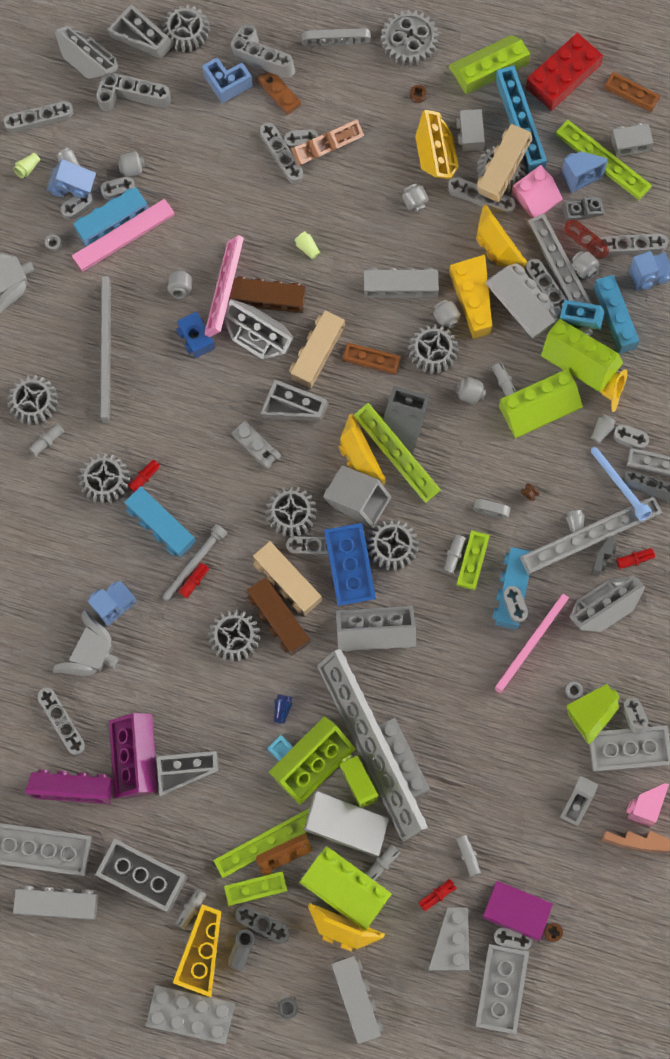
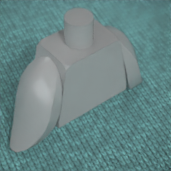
M0 253V314L24 294L28 285L26 275L35 271L31 261L20 265L16 256Z
M87 609L81 613L82 621L86 628L69 659L70 662L55 665L53 667V674L65 673L75 676H91L97 671L101 672L104 665L115 669L119 658L110 654L113 648L111 636L88 613Z

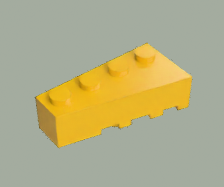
M484 254L452 264L449 268V276L473 339L491 334L492 329L489 289L485 284L488 279Z
M203 904L201 905L172 983L209 997L212 996L221 911Z

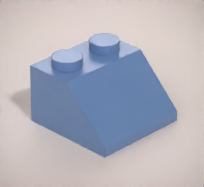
M582 151L576 154L571 153L564 160L561 177L571 193L603 178L608 160L605 157Z

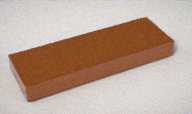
M612 72L604 85V89L649 112L653 111L660 99V95L615 72Z
M349 342L346 344L342 358L343 362L393 375L397 374L401 360L399 355Z

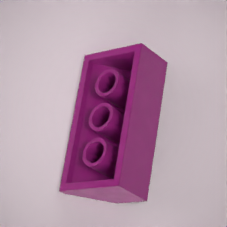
M131 713L109 720L114 799L158 793L152 714Z
M39 769L37 773L31 772L25 794L32 799L111 805L113 780L105 774H96V777H88V773L78 772L75 776L69 775V772L57 771V774H49L48 770Z

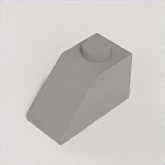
M580 776L560 818L579 826L594 797L598 784Z

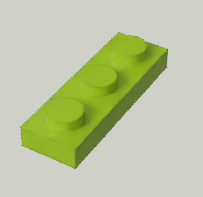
M471 530L456 586L475 591L490 535Z
M283 871L224 886L228 906L288 892Z

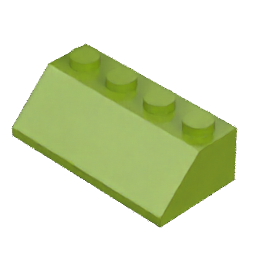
M510 35L449 64V68L467 95L494 82L497 70L515 66V69L518 70L529 64L530 52L521 39Z
M560 318L548 332L541 354L542 358L562 370L568 369L572 376L600 393L623 364L619 353Z
M568 369L500 399L499 409L515 439L583 408L577 385Z
M324 716L269 771V774L301 805L340 766L342 759L351 755L356 748L341 730Z
M327 846L299 882L365 931L392 895L391 892Z

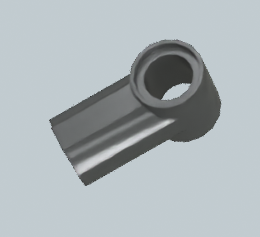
M245 929L237 933L226 964L227 966L240 971L244 970L252 945L255 942V935L252 931ZM243 933H248L251 937V941L247 945L242 944L240 941V936Z

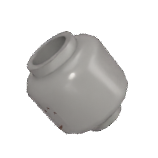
M136 151L121 154L120 159H118L120 173L124 174L125 177L140 175L142 168L145 167L143 156L139 157Z
M416 183L405 188L402 194L408 210L415 209L416 212H419L426 208L425 204L429 201L423 186Z
M581 251L573 257L572 267L582 279L593 278L597 275L599 261L590 252Z
M182 270L173 272L169 276L168 292L177 299L187 297L191 293L192 277Z
M443 300L434 307L433 315L440 327L443 325L444 328L448 327L451 329L458 325L461 314L454 302Z
M467 377L464 380L461 379L456 393L460 400L476 404L479 400H483L486 390L483 389L484 385L481 381Z

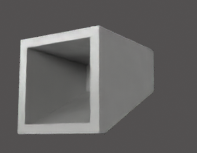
M342 465L339 471L336 472L332 483L326 489L323 498L330 506L373 529L389 503L391 495L378 479Z

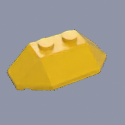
M424 110L415 135L421 169L436 178L450 180L459 167L453 134L447 124L441 119L442 116L439 112Z
M486 204L483 205L476 237L478 244L485 248L490 261H494L497 266L507 267L508 265L518 264L526 269V259L499 224Z
M353 413L349 414L340 438L339 450L342 456L346 455L349 461L347 462L348 468L376 478L384 485L385 477Z
M312 903L308 905L319 935L323 936L322 940L331 944L334 941L341 943V948L347 951L359 950L382 940L385 936L384 933L370 927L365 931L350 919Z

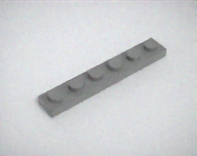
M545 214L528 220L527 224L566 299L592 304Z

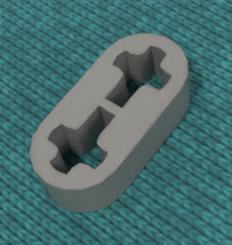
M313 129L290 131L286 133L284 141L291 150V148L309 141L308 136H312V138L318 137V133ZM290 138H294L295 143H291Z
M121 177L106 181L101 185L102 196L107 200L117 198L127 190L125 183H128V189L135 187L134 180L131 177ZM107 188H111L112 193L108 194Z
M90 193L84 198L85 200L87 199V203L82 202V198L76 196L66 201L61 206L63 217L66 220H73L90 209L93 205ZM69 208V209L72 210L73 212L70 214L69 212L66 211V209Z
M627 425L617 426L613 434L616 442L630 448L643 450L649 443V436L645 432ZM622 430L625 431L626 435L623 438L619 437V433ZM639 437L643 438L641 445L637 444L638 440L636 439H639Z
M476 499L473 510L478 513L502 519H508L511 510L506 505L483 499Z
M515 586L507 587L503 594V600L509 616L513 622L522 623L527 618L528 610L521 591ZM509 591H512L513 594H517L515 596L516 603H513L512 598L507 597L509 595ZM516 606L518 607V610L520 612H524L522 614V618L514 616V614L516 613Z
M635 698L627 699L624 702L623 712L631 731L636 734L645 733L648 727V719L641 702ZM629 706L636 708L635 713L633 712L632 708H629ZM636 719H638L639 724H642V726L636 724Z
M507 928L498 929L493 936L494 942L502 947L526 950L532 945V939L525 936L528 943L524 944V947L520 946L521 943L514 941V938H521L522 934ZM503 931L505 936L512 937V939L501 943L497 935H500Z

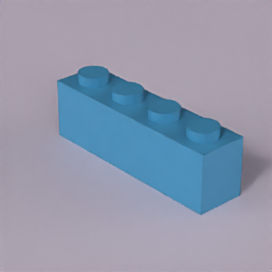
M134 187L124 191L121 196L110 199L104 206L95 208L87 216L78 218L73 225L76 233L87 247L147 210L148 204L138 189Z
M614 274L597 279L593 289L600 306L605 312L604 317L618 353L621 354L636 349L639 338Z
M139 487L125 501L127 513L133 518L136 516L140 520L139 524L146 531L150 529L154 533L152 535L158 543L163 542L167 546L166 550L172 556L177 555L181 558L196 543L195 537L142 487Z
M511 547L510 553L506 552L504 564H507L506 571H502L500 582H503V587L498 589L496 598L497 601H500L499 607L494 608L492 619H496V626L515 630L519 628L520 623L513 622L509 616L503 600V594L507 587L515 586L519 588L523 599H525L529 575L519 557L531 551ZM509 591V595L507 597L512 598L513 603H516L515 596L517 594H513L512 591ZM516 606V613L514 614V616H518L519 618H521L522 612H520L518 610V607Z

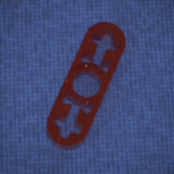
M569 220L565 224L564 230L568 237L587 252H590L596 259H604L608 256L609 248L607 244L579 221ZM576 227L578 232H580L579 235L575 231H571L570 228ZM584 236H591L592 239L589 243H582ZM596 244L597 247L603 248L604 251L597 252L594 245Z

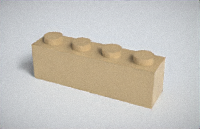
M513 124L510 125L509 129H505L501 144L496 146L493 159L488 161L485 167V174L477 182L479 194L496 202H499L532 141L530 131Z
M324 311L322 316H318L314 331L311 330L307 336L306 341L308 342L306 346L301 347L297 362H293L289 370L291 372V380L310 389L345 328L344 319L327 311Z
M271 541L253 555V565L259 572L264 571L272 586L276 584L280 589L278 591L285 600L289 598L293 603L291 606L298 614L302 613L306 616L322 601V596Z

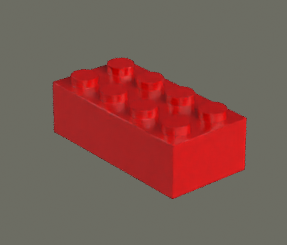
M577 32L527 78L526 89L552 111L601 66L603 54Z

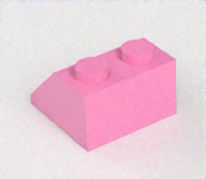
M542 165L538 166L512 187L511 196L531 218L545 214L563 200L553 177Z
M664 783L640 794L636 799H632L626 810V813H629L627 819L648 827L654 825L658 819L669 784Z

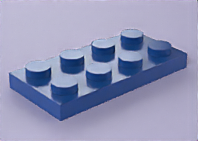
M362 523L325 529L324 533L337 605L341 606L376 599Z

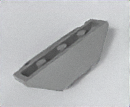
M68 25L55 30L63 58L81 72L83 76L90 79L118 70L116 57L92 37L73 30Z
M232 299L229 301L224 321L232 341L261 359L283 355L287 352L294 337L283 324L253 306Z
M634 575L607 580L579 598L569 617L580 630L602 632L633 612L645 586Z

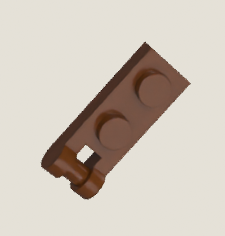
M266 71L263 75L260 74L256 77L259 85L287 115L301 106V101L277 75ZM271 79L272 82L268 84L267 80Z
M306 833L259 854L256 857V862L260 866L262 875L266 876L270 875L274 869L312 852L313 849Z

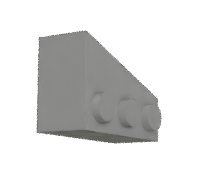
M132 4L107 29L112 39L160 59L173 47L169 37Z
M275 379L260 414L262 418L322 421L329 403L324 398Z
M217 751L156 756L160 796L219 771Z
M468 907L447 908L428 971H469Z

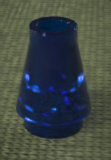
M277 694V698H274L273 722L285 724L293 705V697Z

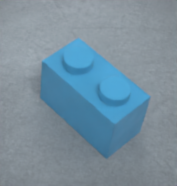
M564 300L560 318L570 325L600 330L605 312L600 305Z

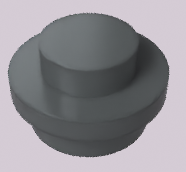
M291 998L281 1000L278 1004L279 1015L285 1019H291L296 1016L298 1012L296 1001Z

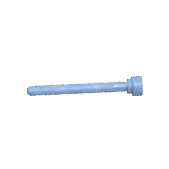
M591 448L593 456L634 506L637 518L640 521L648 518L652 514V510L648 505L640 503L598 448Z

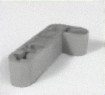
M248 23L241 26L231 41V48L236 60L284 78H289L295 74V66L291 55L259 44L254 25Z
M109 73L102 77L96 96L99 107L103 111L112 110L117 97L161 108L168 107L171 103L170 91L167 86L115 73Z

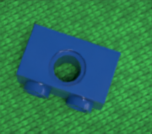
M197 311L177 321V333L181 339H185V348L189 354H193L194 358L215 349L212 338L205 335L206 327ZM193 333L199 334L197 338L190 337Z

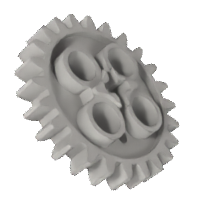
M410 10L407 11V14L401 11L400 16L394 14V19L388 18V23H384V29L381 30L382 48H385V54L390 53V59L396 57V63L402 60L403 65H405L406 61H409L410 66H412L413 61L419 65L420 59L426 62V56L431 58L432 52H436V46H438L439 34H437L438 28L434 27L435 22H430L429 16L424 18L423 12L417 15V10L413 14H411Z

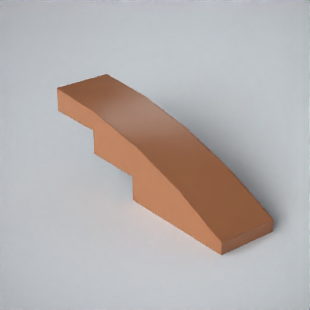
M358 119L293 147L291 151L299 166L363 137L364 133Z
M605 831L601 841L622 848L643 852L670 853V839L651 831L646 834L645 838L629 831L625 833L624 838Z

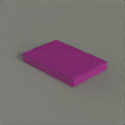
M496 881L483 919L540 941L553 903Z

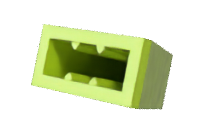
M608 684L566 706L569 718L588 744L593 742L619 709V695L615 689L611 690Z
M349 755L343 758L340 768L358 806L364 808L377 802L378 794L358 755L355 757Z

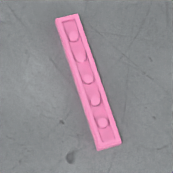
M163 199L72 255V258L81 271L84 272L173 217L175 213L167 201Z
M239 235L227 242L205 329V335L208 337L221 332L244 239Z
M565 594L560 596L495 687L498 693H502L569 599L568 596Z

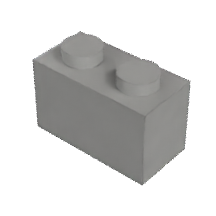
M461 110L459 118H456V128L460 129L458 145L462 146V152L484 150L485 138L482 110Z
M638 123L631 127L620 126L613 129L611 141L615 157L651 151L653 139L649 123Z

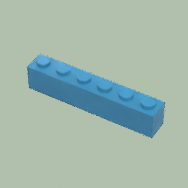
M515 66L497 70L495 81L510 125L513 124L530 131L532 135V141L522 158L525 161L524 165L526 166L527 175L540 165L545 169L547 159Z

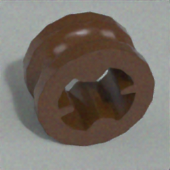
M414 85L411 88L410 98L414 103H422L426 99V89L424 86ZM417 91H418V93L421 92V96H420V97H418V95L415 96V92H417Z
M526 483V488H522L521 493L525 498L534 502L535 496H539L540 493L533 485Z
M551 923L545 927L544 936L548 941L556 942L562 938L563 930L559 924ZM552 927H555L556 931L559 932L558 937L554 936L555 938H551L548 929L551 930Z

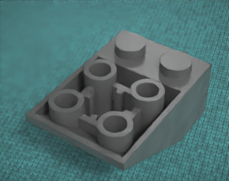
M393 386L383 421L413 455L427 412L430 396Z

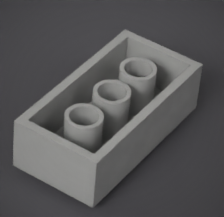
M115 838L95 874L97 877L167 913H170L188 878L185 874Z

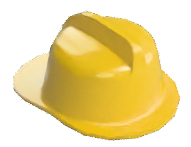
M626 369L622 370L621 373L616 372L601 391L603 396L611 400L612 412H615L621 392L627 380Z

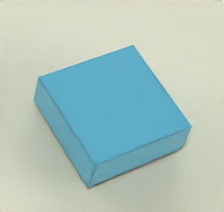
M280 735L267 750L280 761L293 746Z

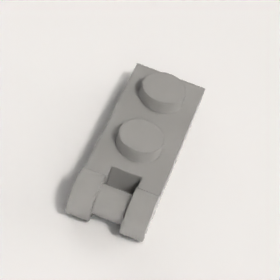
M246 421L231 433L267 470L275 460L278 461L282 457ZM268 452L270 455L264 458L263 456Z

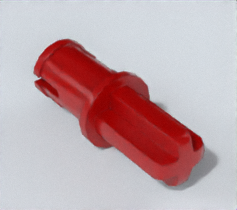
M151 460L142 471H138L139 474L127 484L128 487L135 492L146 482H150L149 479L160 468L159 463Z
M652 548L636 553L632 551V554L616 558V563L619 570L633 565L639 566V563L654 559L655 552Z
M200 563L191 576H187V581L178 590V593L188 599L194 589L200 586V581L209 571V567L204 563Z
M449 878L436 889L433 888L431 893L419 901V905L424 911H427L439 901L443 902V898L457 888Z

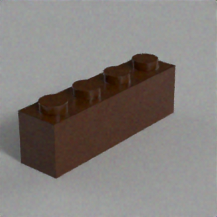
M239 276L233 280L229 301L232 299L259 309L303 313L306 286L300 283L285 284L282 281L267 282L264 279L250 280Z
M266 577L247 589L248 596L246 598L252 607L256 606L258 608V616L263 622L267 621L270 625L268 630L274 638L278 637L281 643L279 645L285 653L289 652L292 656L310 644V638Z

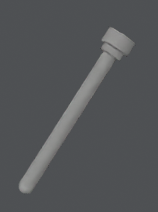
M218 524L213 526L209 539L164 593L163 600L168 601L214 543L227 535V532Z

